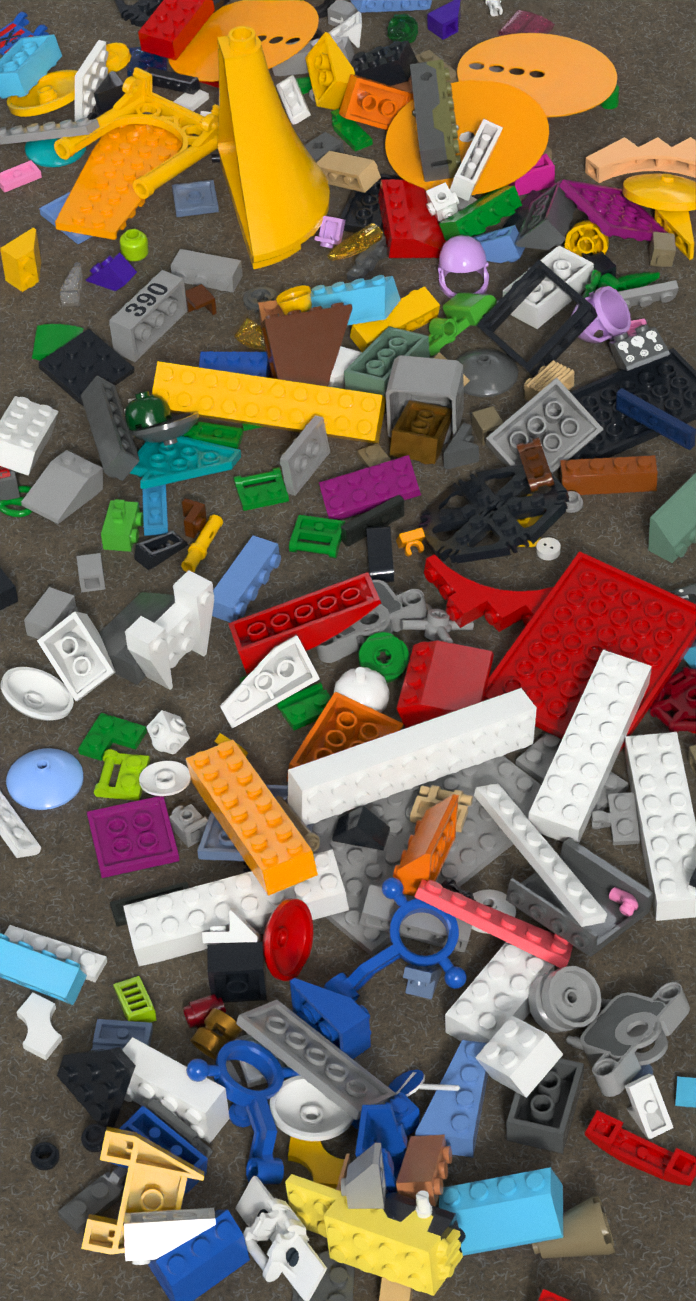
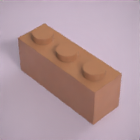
M445 1135L410 1137L396 1181L398 1194L416 1200V1194L419 1191H426L429 1193L430 1205L436 1206L439 1195H443V1180L448 1177L447 1166L452 1163L451 1146L446 1145Z

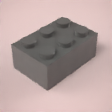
M560 1058L527 1098L517 1092L515 1093L507 1119V1141L563 1154L583 1086L584 1063Z

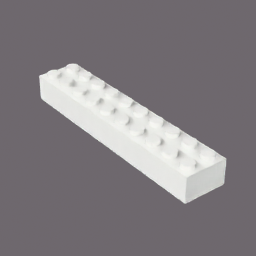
M522 688L289 769L288 805L307 826L373 801L387 798L398 792L412 789L426 782L434 781L451 773L459 772L462 769L479 765L490 759L501 757L515 750L526 748L533 744L537 708Z

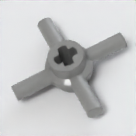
M426 604L427 616L423 620H401L400 622L401 630H425L424 636L426 638L453 643L452 638L448 634L451 630H473L474 628L473 621L460 628L455 621L449 620L450 616L446 611L432 609L429 604Z

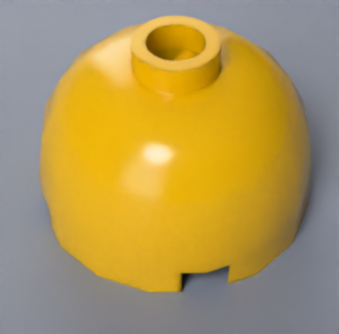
M589 220L576 223L568 231L565 239V249L583 257L582 253L588 254L593 252L594 255L603 252L606 254L609 247V237L601 233L599 226Z

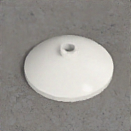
M15 667L8 670L1 680V690L8 703L28 717L43 721H53L66 717L72 710L74 704L73 696L65 684L45 671L31 667Z
M295 1076L283 1081L279 1092L270 1098L269 1108L275 1125L284 1133L300 1140L323 1141L334 1138L345 1132L354 1120L353 1117L329 1100L302 1076Z

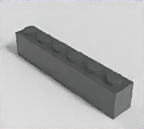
M96 376L81 394L83 407L85 408L95 445L98 449L103 471L109 477H116L123 481L140 460L129 427L127 426L115 385Z

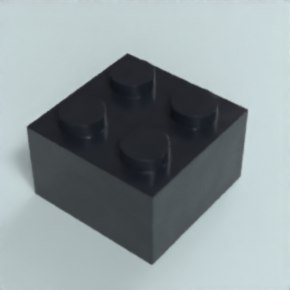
M263 942L207 945L210 994H215L216 998L221 997L223 1003L267 1000Z

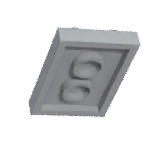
M315 415L280 458L286 490L291 495L296 496L330 453L323 417Z

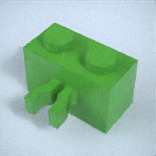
M119 499L110 501L101 532L104 550L131 552L133 544L138 543V526L142 527L143 512H140L139 502H128Z

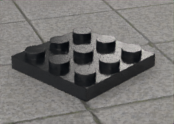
M87 329L39 362V369L82 406L84 404L81 394L96 376L105 379L113 385H117L133 374L135 369L90 329Z

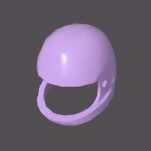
M459 235L450 238L444 243L439 256V286L449 298H453L457 294L447 288L444 278L449 272L468 273L477 271L482 275L484 284L475 294H485L487 291L489 274L486 267L488 262L486 261L485 251L479 241L470 236Z
M610 286L600 287L595 293H589L590 296L585 299L593 305L598 316L578 336L579 339L589 343H601L608 339L611 341L614 339V336L629 330L631 325L630 312L623 297L616 289ZM576 305V306H575V308H574V310H573V312H572V315H573V314L576 312V310L580 307L579 305ZM597 330H603L604 336L596 338L593 335Z

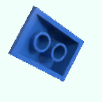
M296 978L290 980L293 1013L352 1059L371 1047L370 1014L363 1005H358L350 997Z

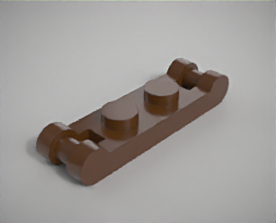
M539 437L532 439L533 442L523 444V442L516 444L531 492L537 491L538 487L547 485L549 487L555 485Z

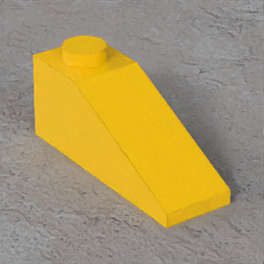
M655 209L654 219L668 233L675 234V246L689 260L693 259L694 238L689 211Z

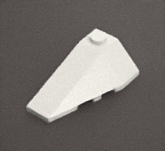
M295 635L274 647L220 705L231 728L240 725L320 679L298 636Z

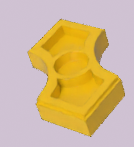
M290 1137L288 1161H294L305 1166L310 1171L313 1182L336 1189L344 1159L330 1155L323 1148L321 1141H305Z

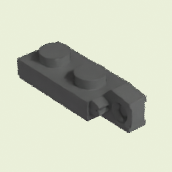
M377 235L355 259L356 264L347 273L348 281L360 278L365 279V275L369 271L374 270L376 263L380 259L385 258L387 254L385 236Z
M152 1099L147 1104L146 1108L205 1157L208 1159L211 1157L213 1150L197 1138L198 1133L156 1099Z
M119 1166L111 1174L107 1172L103 1176L101 1175L58 1211L59 1217L79 1234L86 1228L89 1214L100 1216L122 1198L121 1195L124 1192L128 1169Z

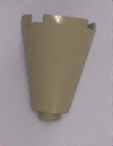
M599 1195L592 1196L564 1212L563 1238L532 1243L534 1253H540L543 1259L598 1256L616 1253L606 1213L604 1214L601 1209L603 1204Z

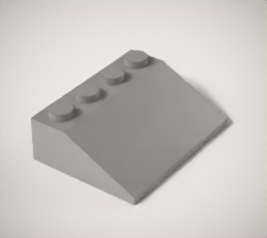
M555 378L486 437V445L501 462L509 467L522 464L516 444L522 442L527 444L533 442L532 439L539 437L549 469L553 474L560 468V460L572 458L604 429L559 379Z

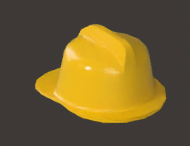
M306 285L285 290L276 298L277 305L280 306L284 315H288V312L294 310H301V313L307 312L312 308L311 289Z

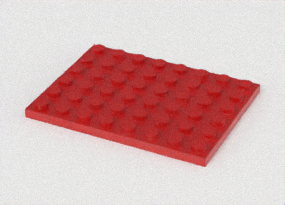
M579 551L489 677L483 701L522 688L537 708L535 727L563 739L602 651L605 650L652 666L650 683L626 735L631 736L696 640V604ZM624 740V742H623V744H622V747H621L620 751L622 750V748H623L624 745H625V740Z

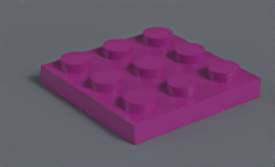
M164 796L87 812L102 878L179 861V854Z

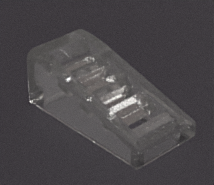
M75 262L61 287L60 298L62 306L80 305L83 286V272L80 262Z

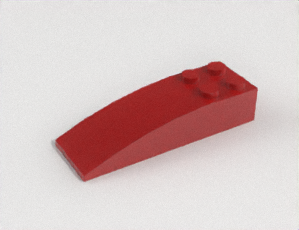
M366 572L228 624L246 674H249L274 647L295 635L298 636L305 651L310 650L362 619L379 606L381 601L369 573Z

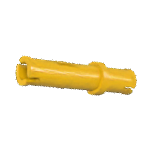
M210 516L195 543L189 546L188 555L181 564L185 572L188 570L195 572L200 561L205 559L208 547L223 525V520L220 516Z

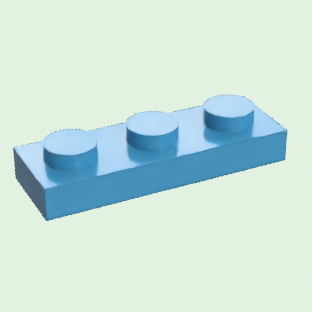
M166 484L142 489L144 536L167 533Z

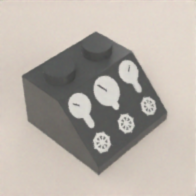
M648 324L635 328L636 332L627 335V332L614 336L613 341L609 342L617 367L626 371L670 355L656 327H648Z

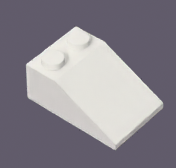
M73 612L37 640L75 701L82 699L115 673L102 638L87 614Z
M214 1208L125 1213L126 1261H132L134 1265L149 1264L150 1259L159 1258L216 1225Z

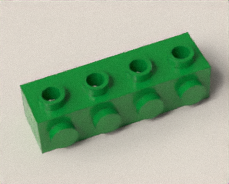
M515 185L491 191L440 222L439 225L445 240L448 241L450 238L459 235L470 237L479 235L486 231V227L500 223L502 217L513 215L515 209L522 206Z

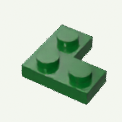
M100 713L78 748L79 754L102 761L104 752L110 749L113 743L136 750L147 733V728L137 723Z

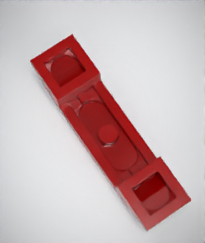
M596 1111L585 1131V1136L595 1145L617 1160L671 1183L691 1186L696 1177L695 1156L678 1148L673 1153L623 1129L624 1122L601 1111Z

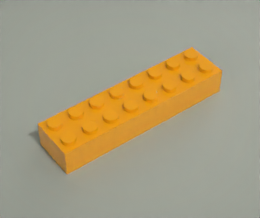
M233 739L186 758L193 785L268 896L318 875L312 849Z

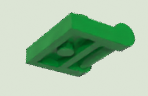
M279 467L260 474L233 477L243 511L289 502V496ZM272 480L275 481V482H272V483H267V484H262V485H258V486H253V487L244 488V486H249V485L258 484V483H263V482L272 481Z
M299 515L289 542V552L297 553V551L329 555V558H337L342 540L341 526L345 524V521ZM300 539L330 543V545L302 542Z

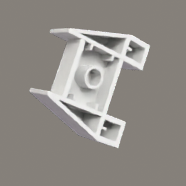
M190 570L173 585L175 603L155 623L140 616L125 631L127 648L146 677L169 690L173 688L170 669L174 668L186 653L193 650L202 656L207 654L214 606L213 584L211 581Z

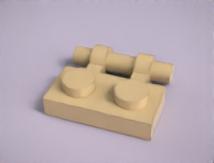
M435 785L431 787L421 786L420 796L417 795L410 814V822L417 823L418 820L422 821L428 809L456 794L459 795L456 832H462L468 815V806L472 805L473 796L463 794V791L454 790V792L442 790L440 786Z

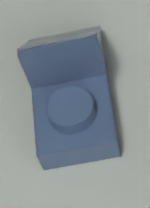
M438 964L428 967L407 965L403 978L408 979L406 994L432 999L443 970L442 967Z

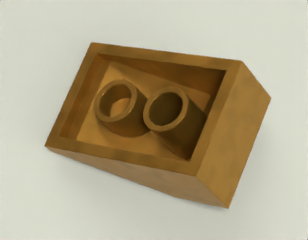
M409 400L392 430L390 455L397 458L409 455L411 460L419 461L422 464H435L441 454L452 420V408Z

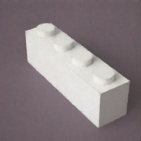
M483 119L454 177L450 188L451 193L455 192L458 197L469 201L494 151L503 127Z

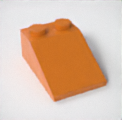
M351 74L339 115L349 120L388 130L397 113L413 100V93Z

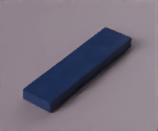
M623 388L617 392L616 410L688 450L695 446V428Z

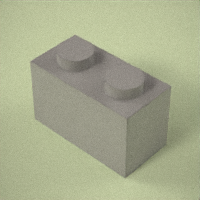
M49 587L24 619L27 635L40 639L73 612H78L75 596Z

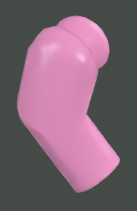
M616 887L610 891L609 899L621 904L619 907L621 913L626 916H632L634 910L638 909L636 898L632 894Z

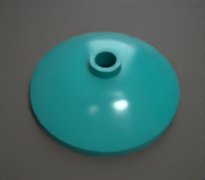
M60 138L26 142L25 153L27 158L37 165L60 167L71 164L81 158L87 146L67 160L60 158L54 149L55 141Z

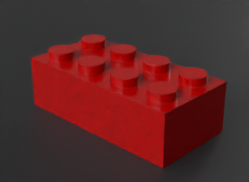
M163 0L138 31L141 50L177 60L215 11L213 0Z

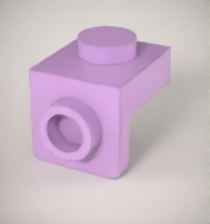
M324 216L319 237L315 236L314 240L320 241V246L333 248V244L341 245L346 220Z

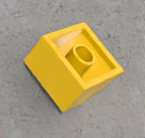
M32 228L0 248L5 280L21 292L33 287L39 282L40 250L36 229Z

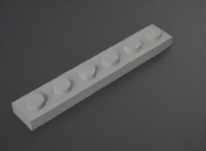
M86 117L76 122H72L69 119L59 124H55L52 121L42 126L35 123L25 128H22V125L6 130V127L0 128V145L89 135L100 126L97 119L89 120Z

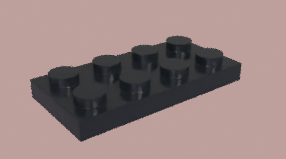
M380 174L381 178L365 193L353 190L340 219L346 220L344 231L372 236L380 235L383 229L378 200L381 180H402L400 176Z

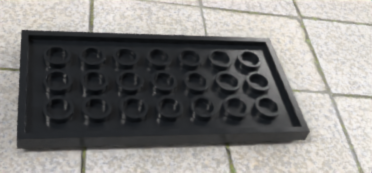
M672 348L669 349L670 355L629 371L620 370L571 391L570 393L604 430L569 460L610 458L661 435L616 410V395L621 388L686 424L696 420V370Z

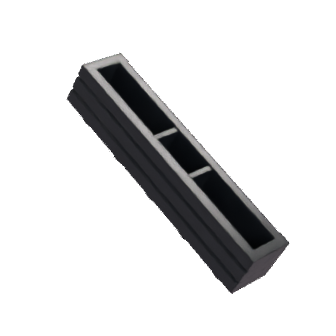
M151 67L144 70L152 74V86L192 95L201 89L198 77Z

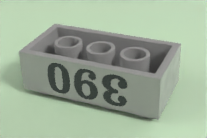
M164 270L160 271L120 311L111 317L109 325L114 351L120 356L136 362L187 312L183 278Z

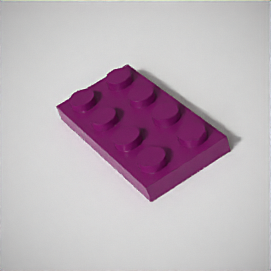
M409 455L319 482L328 518L334 520H342L368 512L397 495H400L404 500L421 495Z

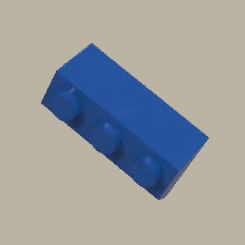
M216 1210V1225L159 1258L150 1259L148 1266L170 1301H194L250 1260L244 1235L229 1210Z

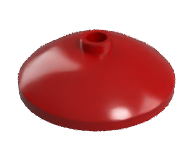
M291 898L283 901L272 912L263 935L265 963L272 976L280 981H290L296 978L310 956L313 943V920L308 906L302 900Z

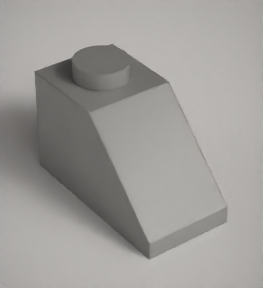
M374 1143L348 1165L347 1177L341 1179V1195L347 1197L348 1209H384L386 1179L381 1143Z

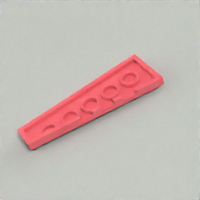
M422 879L414 896L415 898L559 968L567 966L573 945L560 935L553 934L481 904L460 893L443 888L438 882Z

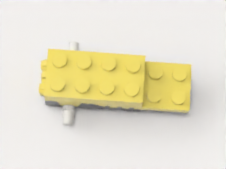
M293 1174L285 1181L290 1208L306 1227V1230L327 1238L329 1256L339 1263L353 1266L364 1272L375 1274L391 1282H397L416 1291L434 1296L446 1278L453 1275L455 1267L463 1258L461 1244L465 1240L466 1235L458 1226L456 1213L430 1205L429 1193L426 1191H419L416 1194L415 1200L395 1192L389 1193L386 1190L384 1209H348L347 1197L342 1196L339 1190Z

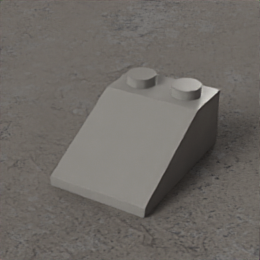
M66 450L49 463L22 500L21 505L59 524L103 489V468Z

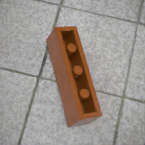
M655 455L560 460V483L567 491H575L580 495L657 491L658 471Z

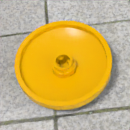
M60 70L47 73L38 81L37 85L29 90L26 96L17 97L16 95L8 97L7 105L9 111L15 116L28 117L48 113L75 100V75L78 71Z
M641 174L629 177L623 183L622 193L624 197L638 205L665 211L696 210V182L671 174Z

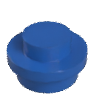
M234 1103L229 1109L230 1121L239 1127L251 1125L246 1107Z

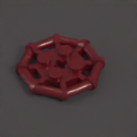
M688 666L682 667V671L669 678L649 708L650 715L657 717L663 722L670 732H696V699H692L693 697L696 698V669H689ZM666 695H670V696H671V697H669V699L664 700V696H666ZM672 710L676 714L674 717H671L667 711Z

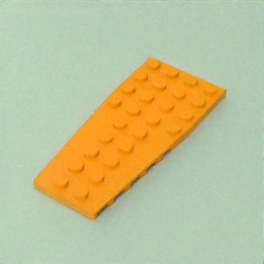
M147 124L123 125L103 135L92 150L55 221L56 229L115 240L119 229L124 230L128 218H133L136 215V208L138 206L142 207L145 203V199L140 198L135 193L133 182L178 153L183 146L179 138L168 130Z

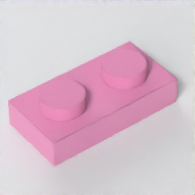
M31 160L0 173V188L5 193L42 178L41 171Z

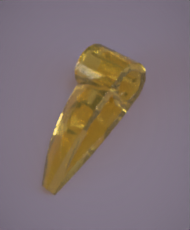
M369 224L342 241L327 257L335 261L359 254L378 243L382 239V231L376 224Z
M246 318L235 333L234 338L251 349L266 352L261 327L254 321Z

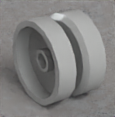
M577 966L563 967L539 976L530 987L528 997L530 1012L534 1020L543 1029L553 1033L566 1032L590 1024L598 1015L602 1001L600 988L595 978L588 971Z

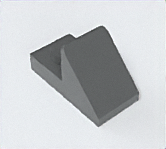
M463 423L445 449V469H452L479 461V446L473 444L472 425Z

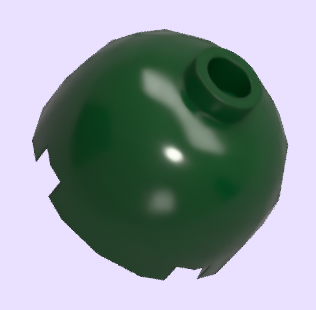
M148 391L135 394L136 399L130 401L125 410V419L129 430H136V426L139 425L145 428L165 422L167 419H172L170 408L164 398L157 394L149 395Z

